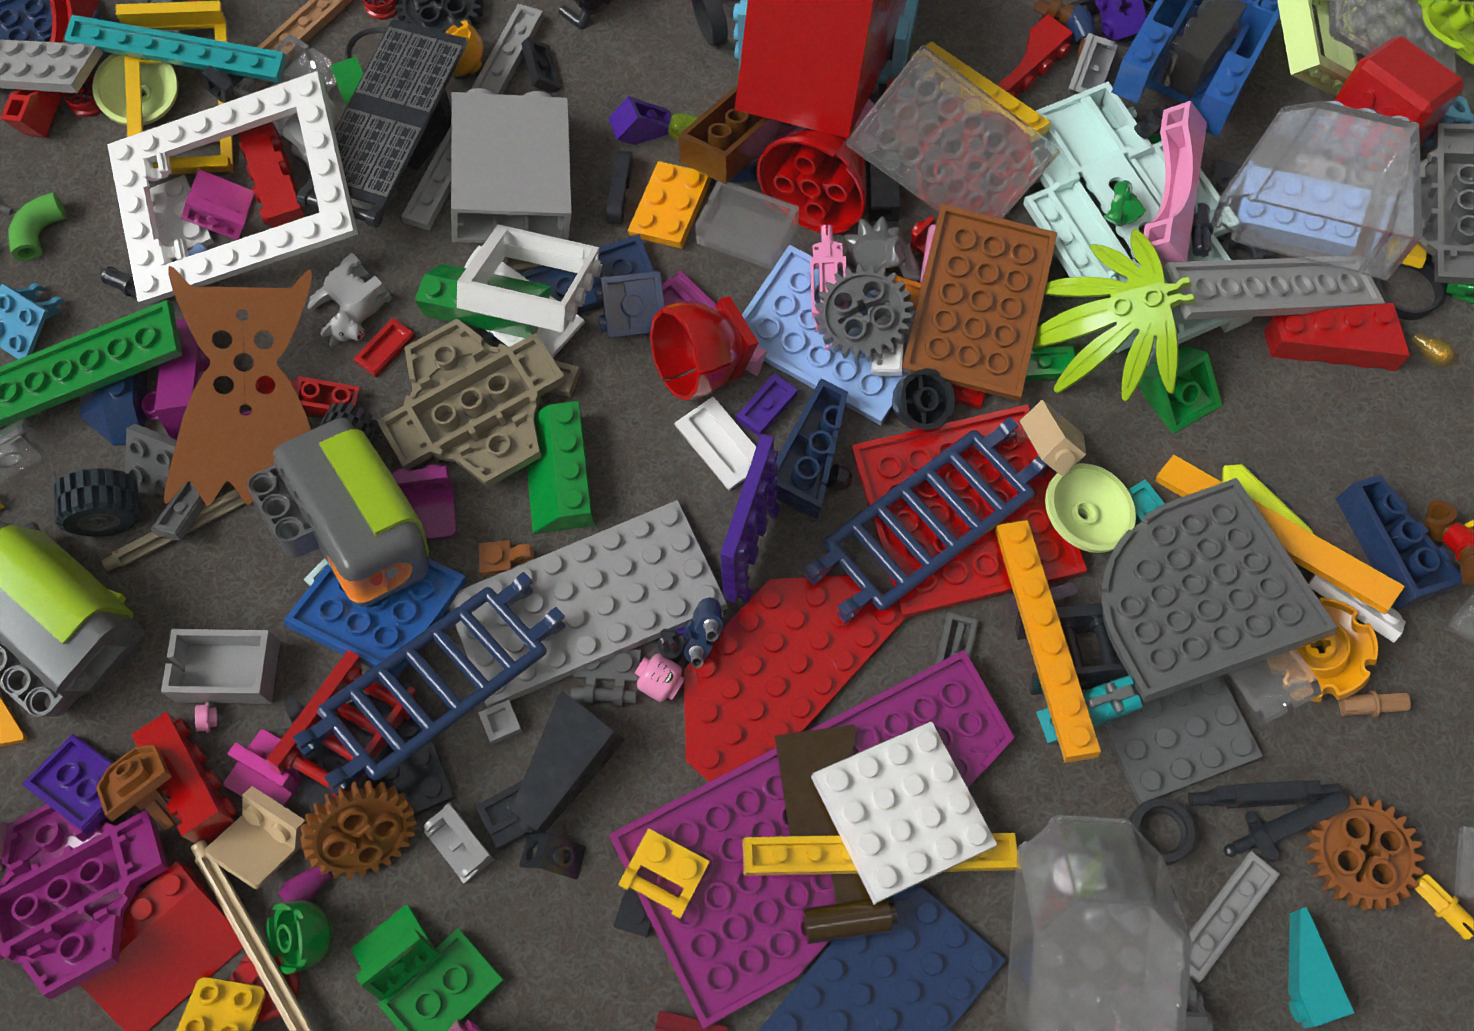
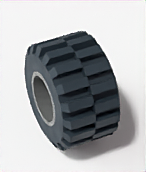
M108 468L79 470L59 478L53 486L55 522L59 529L65 530L67 533L90 537L108 536L131 529L140 521L138 482L131 474H127L124 471Z

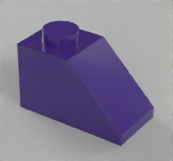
M630 96L608 118L617 140L633 145L678 131L669 109Z

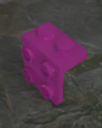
M428 465L424 469H397L391 473L422 522L426 541L456 536L454 481L446 466Z

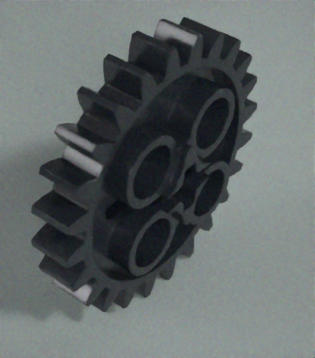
M397 0L399 5H396L399 21L441 32H446L453 25L460 28L463 26L460 22L462 20L468 21L471 25H479L478 17L483 16L482 8H484L483 0Z

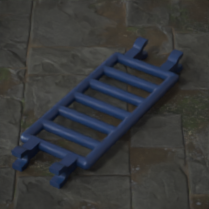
M1011 417L1002 422L996 430L985 438L977 430L970 431L824 539L823 545L829 553L806 566L805 570L808 573L805 574V577L814 586L828 572L840 564L859 586L860 592L838 605L840 611L837 612V615L845 624L871 602L877 609L886 610L1034 498L1035 492L1029 484L1047 473L1050 468L1038 456L1031 464L1017 473L998 453L997 447L1016 436L1014 430L1019 425ZM972 445H975L1019 494L1005 503L960 454ZM949 462L995 510L983 521L972 512L937 473L938 470ZM927 480L971 530L959 539L954 537L913 491L923 481ZM900 498H903L947 547L934 558L930 556L888 508ZM877 515L922 565L910 576L904 573L864 527L866 523ZM851 534H854L898 584L886 594H881L839 545Z
M525 572L518 575L511 585L498 594L491 587H486L323 702L317 709V713L322 720L310 729H305L292 737L297 743L298 749L307 757L318 748L321 742L335 734L354 757L345 766L335 769L324 777L336 796H338V787L341 786L346 791L351 783L364 773H367L372 780H379L546 655L547 649L542 641L551 634H556L566 627L562 621L565 619V615L555 607L546 614L542 621L531 629L522 622L509 606L533 593V589L529 586L532 584V580ZM488 602L527 645L530 651L514 661L476 619L472 612ZM462 621L503 667L504 670L490 681L482 675L445 633L458 622ZM433 640L437 642L477 688L475 692L463 701L454 694L418 652ZM405 660L412 664L450 708L448 712L436 721H433L391 672V670ZM379 679L422 729L420 733L407 742L401 738L363 692ZM351 699L394 750L393 753L378 764L334 712Z

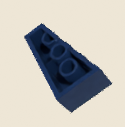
M820 378L776 461L778 465L776 474L778 478L776 490H778L777 500L816 519L822 509L848 391Z
M1381 475L1353 483L1336 498L1372 567L1405 586L1393 603L1396 611L1451 593L1463 585L1461 571L1458 572L1448 560L1451 556L1443 547L1439 549L1426 535L1429 530L1421 521H1415L1406 511L1408 506Z

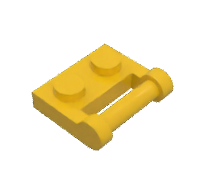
M648 828L618 886L626 890L630 887L672 910L671 914L680 919L710 861ZM643 866L682 887L683 891L678 898L636 875L640 867Z

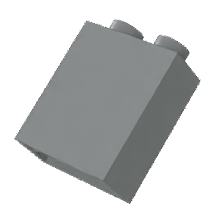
M484 88L471 89L466 93L452 92V242L485 243L497 225L568 240L571 220L568 98L552 97L542 91L528 92L523 96L495 94Z

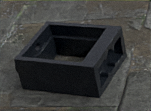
M444 90L407 166L415 170L420 168L445 138L452 125V108L446 90Z

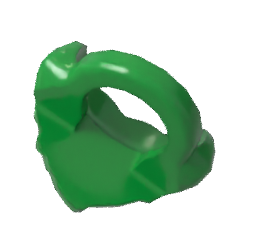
M1124 180L1116 183L1111 209L1104 215L1105 219L1116 226L1122 227L1132 224L1146 212L1137 196L1133 194L1130 181Z

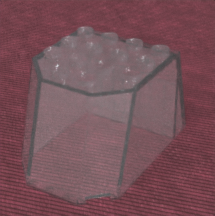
M1315 101L1282 107L1221 195L1211 224L1215 228H1221L1222 225L1232 232L1231 239L1237 243L1388 280L1419 242L1422 235L1419 123L1411 122L1403 116L1389 117L1377 114L1376 111L1368 108L1354 109L1346 107L1338 101Z
M1054 816L1048 822V826L1029 842L1025 841L1017 849L1006 1021L1015 1031H1185L1192 941L1164 858L1144 838L1129 819Z

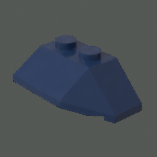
M148 369L80 397L79 416L114 446L126 445L127 427L133 424L145 427V414L141 404L147 394Z

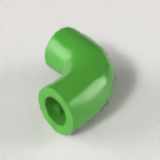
M56 192L39 196L25 203L15 213L8 229V243L11 255L15 260L25 262L40 257L42 255L39 240L41 231L52 223L67 219L63 203Z

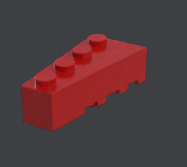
M272 121L238 133L241 141L239 143L241 151L248 162L246 165L248 174L256 185L252 187L258 203H262L263 206L259 211L264 224H270L272 228L306 217L303 206L297 203V186L281 136L274 122Z
M1394 303L1326 309L1307 314L1273 316L1264 330L1269 352L1273 358L1309 362L1314 360L1327 362V364L1340 365L1341 363L1358 365V367L1362 368L1376 367L1385 368L1388 371H1398L1410 356Z
M166 712L131 735L137 746L154 744L162 753L171 778L160 785L158 789L168 799H172L166 803L170 814L173 817L176 816L181 823L177 826L181 836L194 843L205 840L207 845H210L237 820L234 815L239 813V810L229 796L225 798L222 796L219 788L223 786V783L214 770L208 771L203 762L207 760V756L197 743L192 745L187 736L192 732L182 717L176 719Z

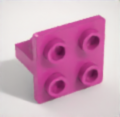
M264 729L258 732L254 740L246 748L235 742L227 753L238 763L223 785L241 797L253 786L286 807L301 785V780L295 768L291 770L288 768L282 776L270 769L266 759L281 739Z

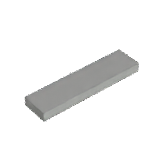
M1250 851L1169 959L1194 980L1201 982L1280 873Z

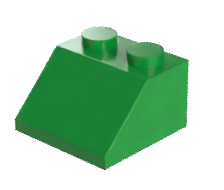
M1188 346L1178 350V371L1173 394L1167 391L1157 362L1146 368L1140 382L1144 398L1173 434L1222 406L1209 354Z

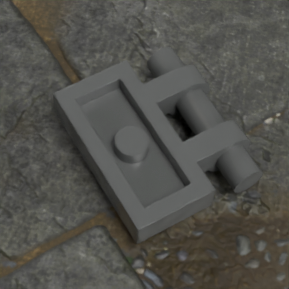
M631 649L603 662L599 660L585 666L584 670L573 675L574 679H586L585 686H572L571 698L583 700L584 704H594V701L612 702L614 706H623V703L636 704L637 691L625 690V682L637 683L639 676L634 673L640 665L641 650ZM596 681H615L614 688H596Z

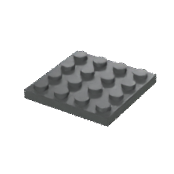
M1222 675L1146 703L1143 702L1139 695L1143 708L1113 719L1111 724L1102 726L1139 805L1150 799L1162 797L1263 757ZM1137 689L1133 690L1135 695H1139Z

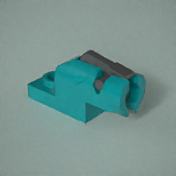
M1130 675L1083 692L1094 729L1111 724L1113 719L1143 708L1139 695H1135L1133 691L1136 688ZM1049 709L1037 711L1036 713L1047 743L1058 742Z

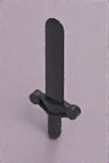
M1340 792L1332 793L1264 824H1261L1255 812L1249 811L1245 814L1249 834L1233 841V844L1225 845L1223 849L1224 854L1228 857H1234L1237 853L1241 854L1257 847L1269 861L1275 862L1279 858V853L1273 845L1274 842L1344 811L1349 805L1348 797Z

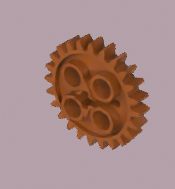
M367 781L364 787L360 789L357 783L353 782L351 790L347 792L341 786L338 787V796L336 797L325 794L327 803L325 805L315 803L314 809L316 813L306 814L307 824L301 825L303 836L300 837L302 848L305 858L310 860L312 868L320 867L322 875L332 871L333 878L335 879L342 872H345L347 879H351L354 872L359 871L360 876L365 877L367 869L371 868L377 873L379 872V864L392 865L390 861L392 855L401 857L400 847H409L408 837L415 835L413 826L416 825V820L411 803L407 801L404 793L398 794L395 786L387 790L384 782L378 784L374 789L371 781Z
M1352 796L1348 797V808L1314 824L1313 826L1318 830L1307 832L1306 835L1315 841V843L1305 846V850L1315 853V857L1308 860L1307 864L1318 865L1319 870L1313 874V877L1325 878L1326 882L1323 884L1322 890L1333 887L1336 890L1334 900L1337 901L1346 896L1347 907L1349 908L1356 906L1358 902H1360L1362 911L1370 910L1372 905L1377 911L1386 909V903L1390 907L1400 904L1398 898L1404 900L1411 896L1407 888L1414 889L1419 886L1412 877H1417L1424 873L1423 870L1415 866V863L1425 860V857L1416 854L1414 849L1422 845V842L1411 841L1410 836L1416 832V829L1410 828L1405 830L1403 824L1407 817L1403 816L1395 819L1393 817L1395 807L1391 806L1383 811L1382 802L1379 799L1372 802L1369 806L1367 796L1359 798L1357 803ZM1346 823L1355 828L1357 832L1356 838L1351 837L1347 833ZM1369 825H1371V826L1373 827V831H1372V834H1371V835H1370V827H1369ZM1381 836L1389 841L1391 845L1390 851L1384 849L1381 845ZM1365 846V852L1361 851L1360 848ZM1365 854L1369 855L1370 858L1365 860ZM1339 855L1348 861V871L1340 867L1338 863ZM1373 868L1379 870L1382 874V884L1374 879L1372 874ZM1357 872H1359L1360 882L1356 880Z

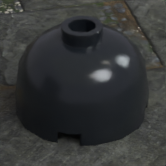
M925 368L910 372L897 382L893 390L892 406L894 413L900 422L910 429L927 431L939 428L945 424L944 422L948 416L952 415L954 411L955 395L953 387L949 381H945L939 375L941 373L937 370Z

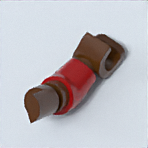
M1433 500L1429 503L1426 513L1427 519L1424 522V526L1429 530L1426 535L1432 541H1443L1455 553L1457 560L1461 564L1462 584L1474 585V530L1461 523H1455L1458 512L1452 504L1444 500Z

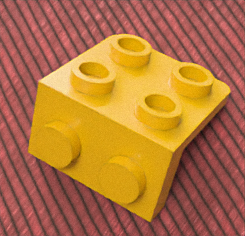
M207 977L200 978L194 987L176 1031H252L266 993L259 986Z

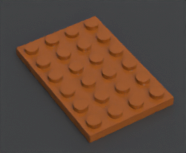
M941 204L903 358V372L910 373L925 368L933 369L940 372L941 374L939 375L952 385L1019 401L1023 392L1058 232Z

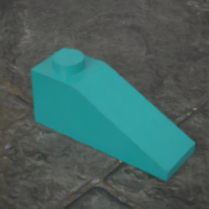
M1307 907L1290 913L1288 994L1291 1001H1289L1288 1006L1294 1020L1297 1023L1301 1022L1304 1029L1316 1027L1354 1013Z

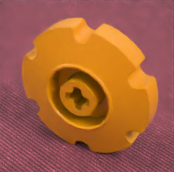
M1320 598L1319 601L1337 626L1336 634L1266 659L1272 675L1281 674L1285 677L1283 688L1289 693L1313 702H1321L1325 694H1333L1336 700H1342L1357 693L1369 681L1370 672L1365 667L1376 665L1378 657L1377 638L1371 624H1360L1356 621L1358 619V610L1335 599ZM1316 646H1322L1325 653H1319Z

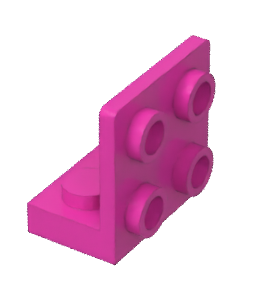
M198 170L180 219L238 240L247 218L254 191L205 171Z

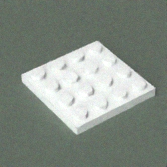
M932 721L821 769L811 776L873 904H877L997 845Z

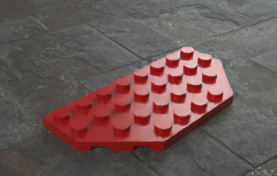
M849 575L824 576L814 586L806 577L769 579L724 626L717 640L712 641L713 647L707 658L703 661L702 666L694 668L690 662L683 670V677L685 678L683 683L687 764L709 783L776 748L775 735L805 731L906 620L907 616L902 617L900 608L896 604H892L886 610H879L871 602L845 624L837 615V612L840 611L838 605L861 591Z

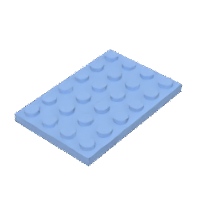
M789 244L742 314L759 342L758 346L767 351L764 362L813 389L816 388L820 378L848 391L845 406L882 425L893 408V390L897 382L908 373L903 372V376H872V358L868 362L865 354H861L858 362H855L853 353H850L846 359L842 357V348L833 353L831 349L832 343H830V351L825 350V344L822 339L825 334L815 332V319H812L810 258L813 257ZM818 269L814 270L815 303H820L818 283H820V272ZM837 270V274L843 278V272ZM876 290L869 291L866 297L875 298ZM848 301V308H849V307L852 305V303H851L850 301ZM866 310L860 311L862 316L868 315ZM915 310L908 313L912 314L914 317ZM905 323L911 329L912 323ZM858 327L852 328L848 335L858 336L863 329ZM905 334L904 354H905V350H906V346H907V341H908L909 334Z

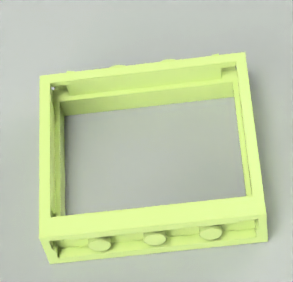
M1277 0L1291 75L1332 96L1338 95L1358 63L1346 0ZM1312 4L1316 6L1325 57L1320 52Z

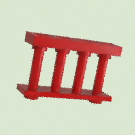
M349 649L266 759L271 770L282 776L288 768L290 770L295 768L330 789L329 783L324 778L330 772L303 757L302 752L298 749L297 743L292 737L305 729H310L321 721L322 718L317 713L318 707L363 675L359 655ZM375 682L364 690L394 708L386 720L395 730L403 719L409 720L411 718L392 693L381 684ZM409 686L407 691L417 701L416 689ZM345 703L334 712L374 735L365 750L375 760L386 745V740L361 711ZM331 735L321 742V744L350 761L354 759L335 735ZM364 774L360 776L358 779H356L354 782L358 784L364 776ZM352 783L346 792L351 790Z

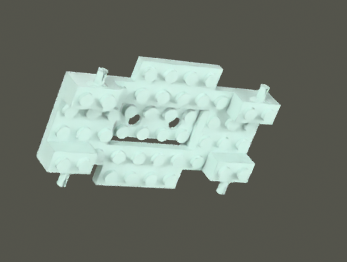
M1106 82L1036 111L1051 121L1050 131L1030 143L1033 152V170L1029 183L1032 185L1041 181L1045 189L1025 197L1023 204L1038 228L1058 232L1053 252L1069 277H1101L1126 282L1127 278L1106 267L1089 248L1091 244L1104 245L1121 252L1130 259L1079 179L1084 177L1087 182V189L1095 194L1101 203V210L1105 214L1110 211L1111 202L1114 199V190L1109 187V183L1114 180L1117 182L1124 180L1131 182L1132 192L1137 196L1146 212L1132 224L1122 227L1116 226V233L1124 238L1131 249V255L1134 258L1132 261L1140 268L1141 265L1135 261L1136 258L1131 248L1130 235L1133 229L1139 230V227L1151 222L1159 211L1165 189V158L1162 141L1152 145L1148 139L1141 138L1135 132L1134 126L1137 124L1134 120L1137 117L1136 109L1134 110L1133 106L1127 109L1119 96L1111 93L1113 88L1109 82ZM1200 168L1195 203L1196 213H1198L1197 203L1209 205L1210 223L1214 227L1213 234L1211 235L1212 250L1205 258L1202 256L1196 257L1193 254L1192 237H1190L1187 262L1231 260L1216 237L1235 230L1238 221ZM1179 306L1172 309L1177 330L1178 346L1184 341L1221 326L1224 332H1228L1250 322L1253 318L1235 317L1185 320ZM1135 330L1115 352L1119 353L1130 348L1139 330ZM1157 336L1154 339L1153 349L1147 367L1157 362Z

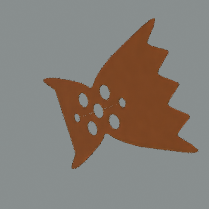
M169 265L168 275L178 305L198 346L210 359V366L199 379L184 412L166 481L164 502L167 504L172 500L184 484L190 481L206 506H210L222 486L229 481L246 505H250L253 499L247 486L249 478L253 474L274 465L273 460H275L273 451L279 445L311 431L306 413L293 386L277 365V360L289 345L305 306L312 280L311 269L307 270L291 288L191 286L174 267ZM239 310H245L249 315L247 320L243 321V324L236 317V313ZM224 330L230 333L232 344L225 349L217 348L212 342V336L215 332ZM260 331L271 333L274 338L272 347L268 349L257 347L254 343L256 333ZM243 346L244 353L249 354L254 360V366L246 372L239 371L234 366V358L238 354L243 353ZM228 376L234 383L233 390L228 394L216 392L213 384L217 377ZM261 376L271 377L275 381L274 391L270 394H261L255 387L256 380ZM243 404L249 405L252 409L251 413L247 416L239 412V408Z

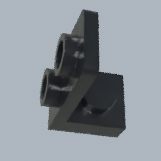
M212 66L207 67L202 72L205 89L223 104L235 100L257 80L255 78L227 74L223 71L218 72Z

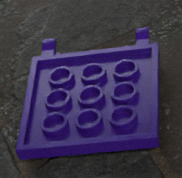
M760 435L720 553L724 600L737 603L738 597L742 599V602L746 603L751 598L752 589L748 587L750 579L748 575L749 564L755 565L759 553V547L757 546L759 536L764 537L769 519L766 518L767 514L770 515V518L776 519L780 506L776 503L778 490H776L778 482L776 477L778 451L774 450V437L768 435Z

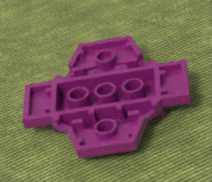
M45 804L9 823L2 864L7 868L5 877L0 882V961L6 958L12 963L21 964L42 995L50 1000L116 965L119 962L123 914L133 897L143 890L142 883L169 869L153 817L145 810L117 826L109 823L99 824L87 836Z

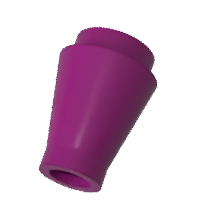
M320 867L310 868L283 883L284 887L277 893L284 902L293 900L311 902L324 884L332 877L329 873L322 875Z

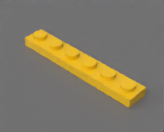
M930 42L912 53V64L977 109L999 112L1014 120L1023 129L1030 143L1050 131L1051 121L934 42Z

